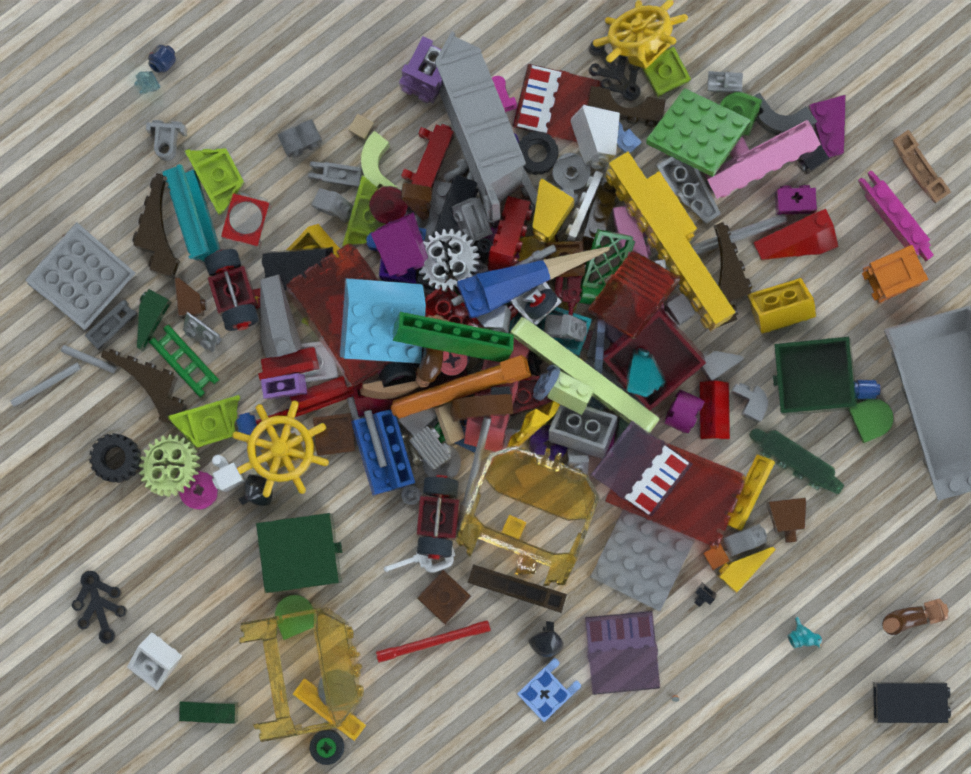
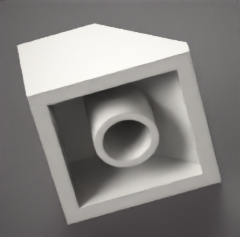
M151 632L138 646L127 668L158 690L177 666L182 655Z

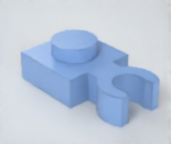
M619 122L617 146L624 153L627 151L631 153L642 142L630 129L624 132L623 126Z

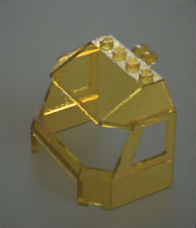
M514 445L490 453L464 515L456 542L459 546L464 545L467 549L466 553L471 557L477 540H483L550 567L543 586H550V583L555 582L557 585H565L579 556L600 496L588 474L559 462L562 456L561 453H558L553 461L548 459L551 449L546 448L543 456ZM484 480L499 494L567 521L586 519L581 533L577 534L570 552L554 554L484 526L475 516L482 495L480 490Z
M322 607L241 623L240 630L244 632V636L239 638V644L263 640L276 720L253 724L255 730L259 729L261 732L259 733L261 742L336 728L348 722L364 696L363 685H360L358 678L361 676L360 669L363 667L362 664H356L355 658L360 656V652H357L356 646L352 644L354 632L352 626L349 627V622L328 607ZM314 613V635L327 710L332 722L304 727L299 723L294 726L290 717L280 660L277 624L283 623V619Z

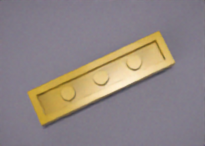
M758 454L756 455L723 522L724 524L742 531L775 464L773 460Z
M306 678L302 680L293 692L294 696L353 741L357 739L366 727L364 722L347 709H333L322 703L318 696L317 687Z

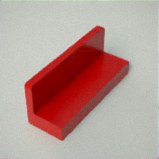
M310 347L279 357L261 359L263 372L258 373L261 381V379L319 370L315 347Z
M700 382V398L704 401L700 411V439H730L729 382Z

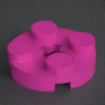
M197 471L199 474L192 476L196 481H189L190 488L184 486V493L179 491L182 502L190 508L202 510L210 507L217 500L219 489L215 487L212 481L214 477L209 473ZM197 485L204 488L200 496L198 493H194Z

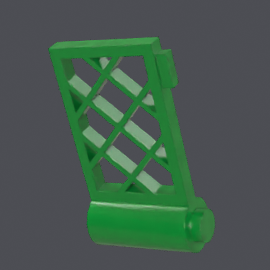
M597 229L591 250L611 247L613 245L616 252L609 257L603 253L604 260L597 265L594 262L595 258L587 261L585 276L582 277L580 284L582 291L579 294L581 296L579 303L605 308H613L618 303L616 291L619 281L615 278L617 276L621 278L619 273L623 272L622 269L625 266L628 253L633 251L635 241L632 236ZM602 235L608 236L610 242L601 247L600 240ZM621 239L626 240L625 246L618 250L615 243ZM618 256L620 259L619 264L612 268L610 261ZM607 264L610 270L601 275L598 269ZM596 271L599 277L594 281H588L589 275ZM613 274L614 280L612 285L606 284L604 279Z

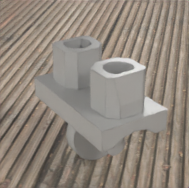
M709 71L707 91L742 92L743 73Z

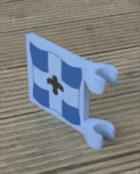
M553 658L517 693L543 722L581 688V684L576 680L566 689L551 672L560 663L557 658Z

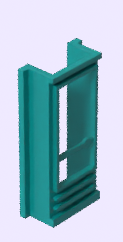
M178 164L176 167L163 171L162 174L164 177H167L166 183L169 184L168 189L171 190L169 193L188 253L191 254L188 257L192 260L204 262L208 255L221 250L196 171L191 170L185 173L183 166Z

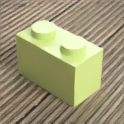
M560 371L559 377L547 398L582 415L595 389Z

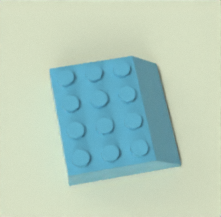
M346 279L340 357L345 359L421 363L422 347L393 341V330L399 312L425 317L426 303L423 284Z

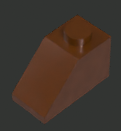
M175 278L178 316L185 318L187 312L194 317L204 316V311L207 310L206 299H203L199 293L180 278Z

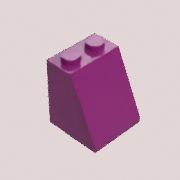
M414 213L383 225L371 233L390 276L396 274L399 277L407 273L406 269L413 267L415 270L425 265L424 262L428 259V255Z

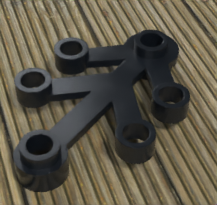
M592 41L589 45V52L594 56H600L610 70L603 69L599 64L593 63L588 70L591 76L606 77L601 81L600 88L622 93L623 97L628 101L636 100L641 92L636 84L637 72L641 67L637 66V69L632 67L633 64H629L630 75L628 81L624 76L627 56L619 55L617 65L614 61L609 63L606 61L608 53L605 51V45L598 48L593 45ZM592 68H596L598 72H594ZM608 78L618 80L621 85L612 84V81ZM603 83H607L609 87H605Z
M86 571L81 576L80 581L83 587L76 600L72 602V608L75 611L82 610L85 606L84 600L89 591L92 599L82 618L78 620L77 625L80 629L89 628L90 619L94 611H96L101 627L99 640L104 644L112 643L115 640L116 634L109 627L104 608L114 612L118 617L125 616L127 608L123 605L118 606L101 597L98 589L109 593L111 598H119L121 596V589L119 587H111L100 581V576L97 572ZM89 577L94 578V582L92 584L88 583ZM113 589L118 590L117 596L112 595ZM77 601L81 603V607L79 609L75 607V603ZM120 607L124 609V613L122 615L118 614V609ZM82 620L87 621V625L85 627L81 626ZM106 632L111 633L110 639L105 638Z

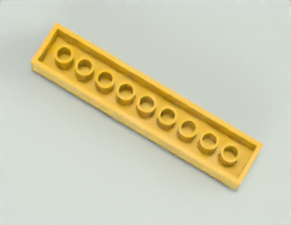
M629 151L611 161L605 173L607 182L615 187L617 197L620 201L625 202L628 214L631 217H635L638 222L636 223L641 233L645 232L647 235L648 244L652 249L655 248L659 254L657 255L658 259L665 260L670 277L673 281L676 280L678 282L681 294L688 297L691 306L700 315V322L705 329L708 328L711 332L730 320L735 313L734 309Z

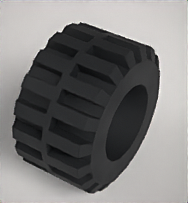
M112 433V435H104V438L100 437L97 439V444L94 443L92 445L94 449L89 453L91 455L89 463L92 464L91 469L96 472L98 477L105 481L121 483L130 480L131 476L136 475L135 471L139 470V462L142 459H140L139 455L141 451L132 439L124 435ZM120 447L125 453V462L116 470L110 469L106 464V455L110 449Z

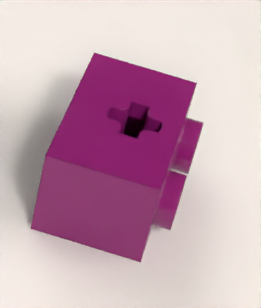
M788 185L780 186V189H777L775 192L776 215L814 214L817 210L816 187L810 188V185H801L799 188H791ZM794 196H796V199H800L798 203L792 199Z

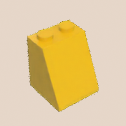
M542 178L539 181L533 234L537 241L544 244L545 242H551L574 208V198Z

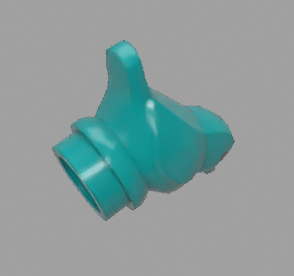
M796 617V630L791 631L787 635L792 647L795 649L803 645L806 647L814 645L820 648L822 637L802 625L799 617Z

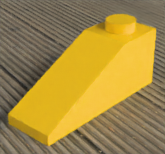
M769 547L732 561L729 564L725 563L718 570L720 574L717 577L733 592L737 593L776 549Z

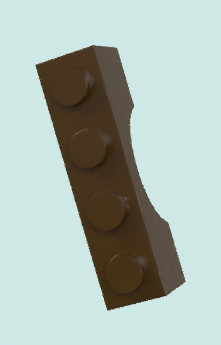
M591 86L586 106L620 113L619 119L627 120V123H645V126L655 128L663 118L666 100L647 96L641 105L634 108H626L614 101L610 89Z

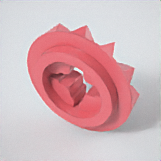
M443 351L441 372L446 375L461 373L467 365V356L451 353L453 357H460V359L455 361V368H453L451 363H444V361L449 359V352Z

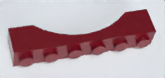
M465 367L457 375L442 373L436 380L420 391L467 376V368ZM362 386L353 387L354 400L359 417L365 416L364 412L371 410L372 414L391 410L393 400L399 399L366 397L360 393Z

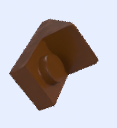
M410 183L402 184L401 199L422 221L428 219L431 208L432 188Z

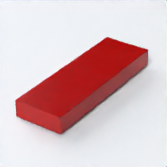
M344 376L307 388V394L290 396L291 402L297 401L299 403L298 409L348 392Z

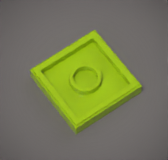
M674 46L665 50L646 69L642 68L657 97L691 81Z

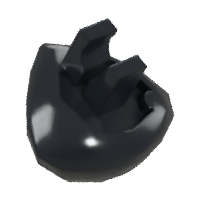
M249 474L245 483L244 496L238 499L242 505L248 502L258 506L270 505L273 490L269 497L263 496L267 479L259 475Z
M546 621V627L543 626L542 632L536 633L528 640L530 647L542 657L554 656L564 648L561 637L554 631V622Z

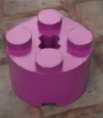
M679 389L675 396L677 398L672 402L667 412L664 424L682 433L689 434L697 421L696 416L701 411L704 401L695 395Z

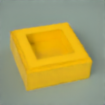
M509 515L502 533L519 540L527 522Z

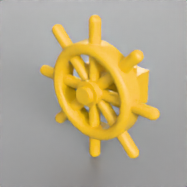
M637 0L635 8L623 13L617 19L612 17L605 18V23L611 25L608 36L595 39L593 45L598 47L610 43L613 51L606 57V61L609 63L614 61L619 55L628 57L630 64L646 69L667 48L676 43V38L670 36L673 25L686 22L688 16L682 14L670 18L667 10L674 4L673 0H667L660 7L654 5L643 6L642 2Z
M297 401L291 402L287 416H273L270 418L263 406L257 404L255 409L262 422L254 428L251 435L237 431L232 434L234 439L248 443L247 454L249 461L237 467L239 474L253 468L259 475L267 479L263 490V496L266 498L270 496L274 482H288L292 480L298 492L304 494L306 488L300 476L309 468L310 464L329 465L327 459L314 455V442L312 439L313 436L324 431L326 425L321 423L308 430L301 422L294 419L299 406ZM284 424L279 438L273 426ZM291 428H296L301 434L291 433ZM267 430L272 441H266L259 437ZM303 441H305V449L301 443ZM256 446L264 448L260 450L262 452V455L258 457L256 454ZM302 459L301 464L295 469L292 462ZM266 461L270 471H267L261 463ZM286 467L288 473L277 474L279 468Z

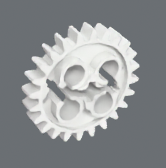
M443 229L442 235L437 231L435 232V238L429 235V243L423 241L426 246L428 259L424 262L425 265L421 267L423 269L419 273L421 275L426 274L423 280H430L428 285L431 287L436 283V290H439L442 286L444 292L447 291L448 287L454 292L455 286H457L456 280L449 279L445 283L449 278L445 273L441 276L436 275V271L440 267H444L445 271L449 272V266L445 262L448 260L447 252L439 240L444 242L449 240V245L452 248L457 245L461 246V250L457 254H454L450 248L448 249V255L452 259L449 261L450 269L458 281L472 277V272L478 273L474 266L480 265L478 261H475L480 255L474 253L478 248L476 246L471 247L474 241L472 239L467 241V234L461 237V231H458L455 235L453 229L450 230L449 234ZM436 249H443L440 256L434 257ZM463 264L464 268L461 272H454L457 265Z

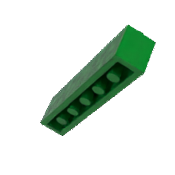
M399 312L394 323L393 341L502 362L508 360L513 352L514 335Z

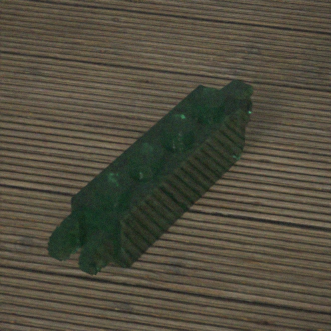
M755 428L750 431L749 436L751 440L753 439L754 442L759 444L757 449L761 451L760 454L769 459L773 458L777 461L776 465L784 470L790 469L793 471L792 475L799 480L804 478L810 482L809 486L816 491L826 489L839 495L844 484L834 476L836 474L834 467L777 430L765 433Z

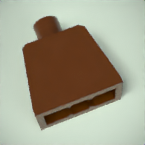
M806 498L766 502L774 531L784 532L785 543L797 542L796 530L805 529Z

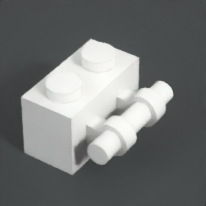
M221 455L213 457L212 463L220 468V470L213 473L215 478L212 479L217 489L228 492L246 483L244 474H239L237 470L238 464L234 462L229 464L226 458Z

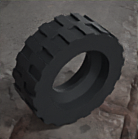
M534 131L523 136L522 140L518 143L526 165L523 167L527 173L543 175L554 167L559 152L558 145H556V141L551 135L545 132ZM540 144L546 148L547 156L543 161L534 162L529 158L528 150L532 145Z

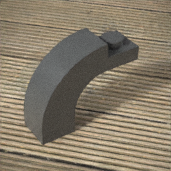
M760 92L754 95V97L762 99L758 111L760 115H758L755 121L763 129L774 135H779L806 120L809 121L812 127L817 122L807 106L793 115H780L770 108Z

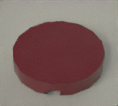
M382 186L372 194L369 206L373 217L377 221L388 224L405 216L408 205L401 199L402 191L397 187Z

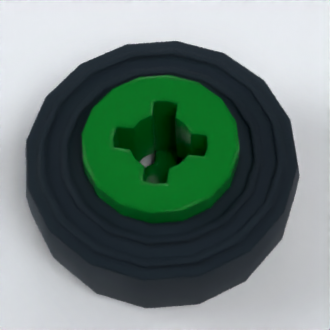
M325 729L317 732L312 737L309 750L316 762L322 765H330L336 763L342 757L345 745L339 733Z

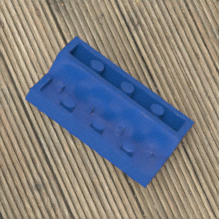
M392 410L373 415L387 466L380 468L366 418L351 422L372 496L404 488L415 483L396 416L393 415Z

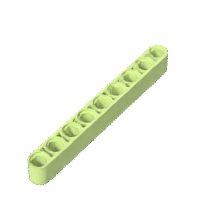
M521 317L511 330L510 334H513L516 340L548 364L556 365L560 368L561 372L594 388L592 396L641 433L648 436L658 423L659 418L526 318Z

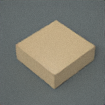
M357 114L348 131L365 140L374 126V122Z

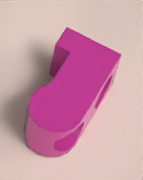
M498 75L492 77L505 113L516 109L517 102L515 97L509 98L505 79Z

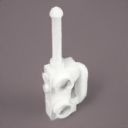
M452 547L451 557L432 565L431 560L433 559H428V556L419 555L416 552V555H413L412 558L385 566L384 571L388 572L412 562H420L421 568L424 567L426 571L433 573L450 567L454 561L453 556L456 555Z

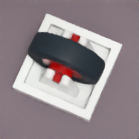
M545 282L510 302L523 318H526L536 326L561 303V300Z

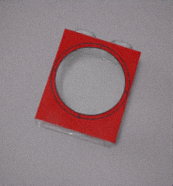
M243 192L233 193L221 238L228 242L260 249L262 244L260 238L268 209L271 210L272 208L268 199L263 197H257V199L250 198L249 194Z

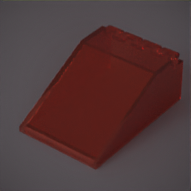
M346 244L336 251L339 255L338 258L332 253L320 261L323 266L322 268L315 264L304 271L307 278L304 279L300 274L290 280V283L286 286L290 300L353 388H355L393 362L345 359L340 357L346 279L379 281L357 248L353 247L352 244Z
M635 430L605 502L717 551L723 538V534L717 531L718 529L726 531L731 517L726 515L725 512L733 514L739 499L732 495L733 493L741 495L746 477L743 473ZM666 446L689 462V464L648 515L624 497L633 492L632 487L634 484L643 479L642 474L647 468L653 466L652 461L657 455L663 453L662 448Z

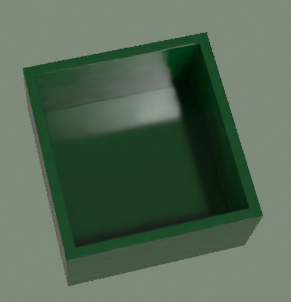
M849 336L774 344L777 375H773L774 387L778 386L780 411L783 416L858 409L852 345Z
M332 513L256 523L265 593L342 583L338 553H343L342 544L336 540Z

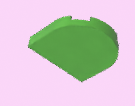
M743 92L731 93L721 101L720 105L751 120L749 127L744 132V135L750 136L762 99Z
M868 399L857 404L858 409L849 410L863 443L886 434L892 427L893 412L889 405L882 400Z
M287 596L276 607L275 619L284 640L320 625L312 604L302 596Z

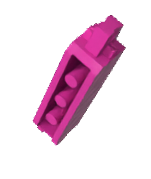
M869 171L868 177L875 185L871 188L865 179L860 178L858 183L866 192L865 198L904 248L913 245L917 256L920 255L925 262L932 258L934 254L929 249L931 246L929 243L930 238L885 181H881L873 171Z

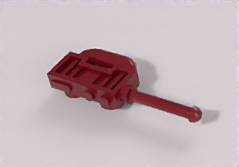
M582 276L566 277V290H562L563 277H556L555 294L558 298H561V302L568 303V315L573 316L574 307L581 300L579 294L582 291V288H580Z

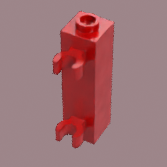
M436 124L433 132L423 127L420 128L419 137L429 140L417 172L413 173L410 170L403 169L401 174L403 179L412 181V184L433 188L454 137V131L451 130L450 126Z

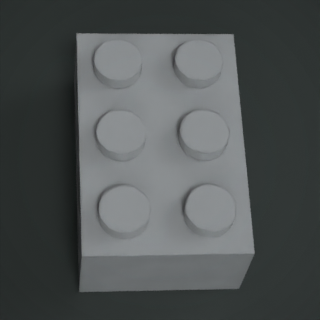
M560 404L549 429V441L604 459L617 428V416L590 407H586L583 414L580 415Z

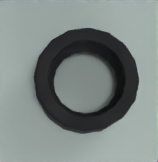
M393 362L381 370L378 379L382 381L383 388L413 382L417 376L411 363ZM405 375L403 378L397 381H391L398 376Z

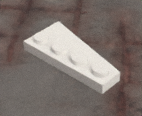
M596 171L593 177H589L586 184L588 191L587 193H582L579 200L582 205L580 209H575L572 217L575 219L574 224H569L565 233L568 235L567 242L576 240L603 173Z

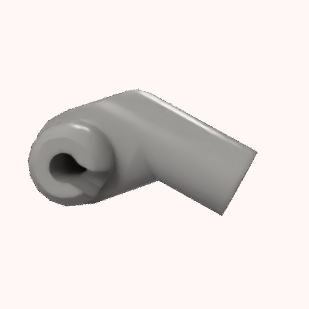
M465 159L457 161L458 168L444 174L446 182L452 181L456 174L462 176L469 169Z

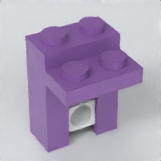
M422 36L409 64H405L402 69V78L399 81V85L404 93L408 95L413 93L419 96V100L434 104L443 81L436 63L430 61L429 58L432 55L438 56L441 49L433 46L432 40ZM424 64H426V67H424L425 69L423 70V72H421ZM435 68V71L431 77L430 74H432L431 72Z

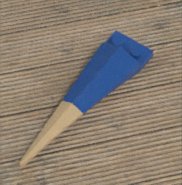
M610 247L479 273L457 281V286L469 317L472 319L487 314L533 288L609 251Z

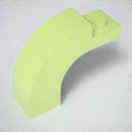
M373 131L365 142L361 154L364 176L377 188L382 186L397 187L386 179L379 170L380 159L388 150L390 144L381 135Z

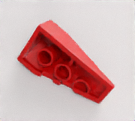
M826 209L803 218L753 243L761 260L821 255L838 247L835 228Z
M441 286L439 290H434L425 298V317H428V315H439L449 322L484 328L476 317L470 319L464 302L454 307L451 300L458 295L455 291L452 292L450 287L444 292Z

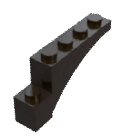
M156 173L155 178L153 177L150 182L151 192L145 198L144 213L140 214L138 220L140 226L138 232L135 231L132 242H134L133 245L137 249L154 253V256L150 257L148 263L149 270L152 273L175 279L180 261L172 253L163 223L162 204L167 178L162 174Z
M601 178L582 239L584 252L591 250L597 229L606 230L617 190L613 185H609L605 178ZM602 235L601 240H600V245H601L602 240H603V237H604L603 235Z
M724 222L713 226L720 251L718 287L735 313L730 320L719 327L738 320L736 317L738 315L737 308L734 304H731V301L752 293L750 290L752 289V284L749 278H746L744 275V264L741 260H738L736 255L738 253L737 246L734 242H731L729 237L731 231L728 225H724Z
M110 349L109 352L103 350L101 358L124 369L146 390L158 410L159 420L174 425L168 419V416L186 411L187 405L183 404L184 400L174 396L170 399L178 380L176 376H173L174 372L163 368V371L155 369L156 365L145 362V365L138 363L139 359L129 355L127 358L121 357V353Z
M474 564L467 582L562 613L567 597L565 593Z

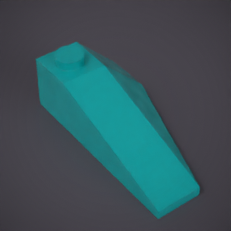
M642 348L638 350L633 349L627 368V392L647 397L653 393L654 389L659 390V387H664L665 376L648 350Z

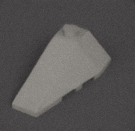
M669 155L661 158L656 165L658 172H661L672 191L703 223H708L721 214L698 169Z
M279 274L261 279L260 340L266 358L290 354L302 348Z

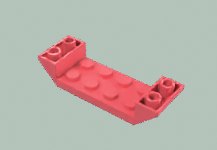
M514 338L513 352L509 359L522 355L528 361L530 349ZM485 359L482 370L500 365V362ZM520 380L496 386H510L513 389L512 404L514 403ZM492 388L475 393V396L491 395ZM510 415L490 416L492 419L484 449L502 454ZM484 417L467 420L464 444L477 447Z

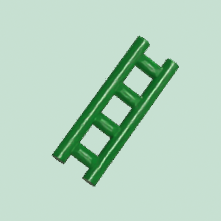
M168 324L163 328L167 334L159 341L154 337L149 343L201 398L205 395L202 388L210 381L215 385L220 379ZM171 340L179 346V349L172 355L164 348ZM184 353L192 360L185 369L177 362ZM198 367L205 376L196 383L189 374Z

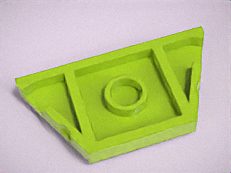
M226 148L216 150H185L220 216L230 204L232 194H237L245 183Z
M363 175L342 244L343 247L367 243V236L371 232L386 225L373 217L369 206L372 194L379 188Z
M236 395L168 416V419L195 448L232 437V434L235 432L234 425L237 419V406L240 396Z

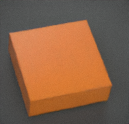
M721 544L703 553L712 570L730 561Z

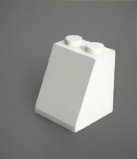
M583 105L571 118V124L585 165H589L594 169H601L616 156L620 113Z

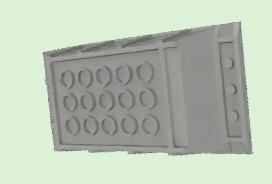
M451 31L435 60L443 81L439 94L473 179L478 183L476 187L479 189L478 192L484 204L488 222H491L494 229L500 222L499 203L526 184L522 176L523 166L526 165V162L480 48L457 38L455 32Z
M966 306L884 329L892 349L891 356L895 359L901 379V389L905 393L914 424L912 426L913 429H916L922 449L923 463H926L938 501L971 492V307Z

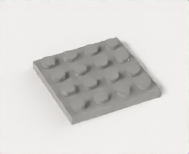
M76 222L25 280L81 328L86 330L136 273Z
M623 508L590 577L661 611L693 545V541Z

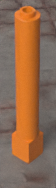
M520 355L502 361L500 365L393 400V405H391L392 413L400 419L505 383L510 384L531 377L527 359Z

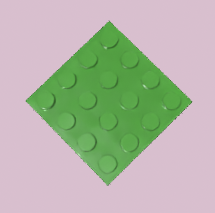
M684 88L646 139V144L713 177L747 130L751 120Z

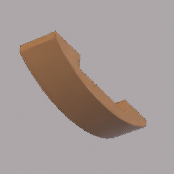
M909 129L892 140L908 171L934 203H937L951 193L944 180L937 176L917 147L919 144Z
M382 381L363 384L360 393L371 398L395 399L411 395L425 387H420L416 381L383 388Z

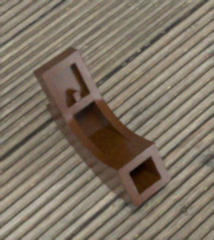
M512 394L452 400L450 408L453 422L479 417L506 416L513 414Z

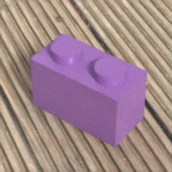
M296 373L261 379L263 399L273 400L307 394L304 374Z

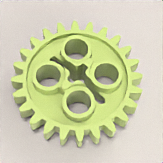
M169 434L168 439L165 436L161 437V441L155 439V445L149 443L150 450H144L147 454L146 457H140L144 463L139 464V467L144 469L139 474L144 476L141 481L146 483L145 487L160 496L170 497L171 493L177 496L178 490L184 493V486L190 488L188 482H195L196 480L192 476L199 474L195 471V468L200 467L195 462L200 459L199 456L195 455L198 451L193 448L192 443L179 435L174 437ZM163 453L162 459L159 460L160 455ZM181 453V457L177 459L178 454ZM180 471V475L175 478L177 472ZM162 472L161 477L158 479L159 473Z

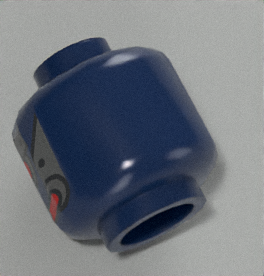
M157 45L148 55V65L157 73L167 72L176 62L174 49L169 45Z

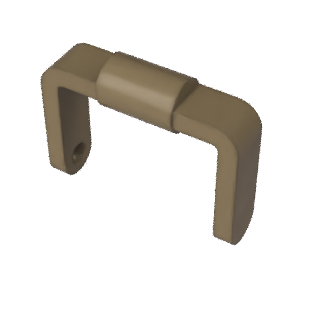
M406 434L402 435L403 442L413 458V463L417 467L422 466L424 463L418 451L409 441L410 438Z

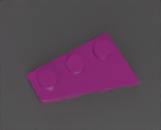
M846 95L808 106L809 111L817 120L814 127L818 140L829 158L844 154Z

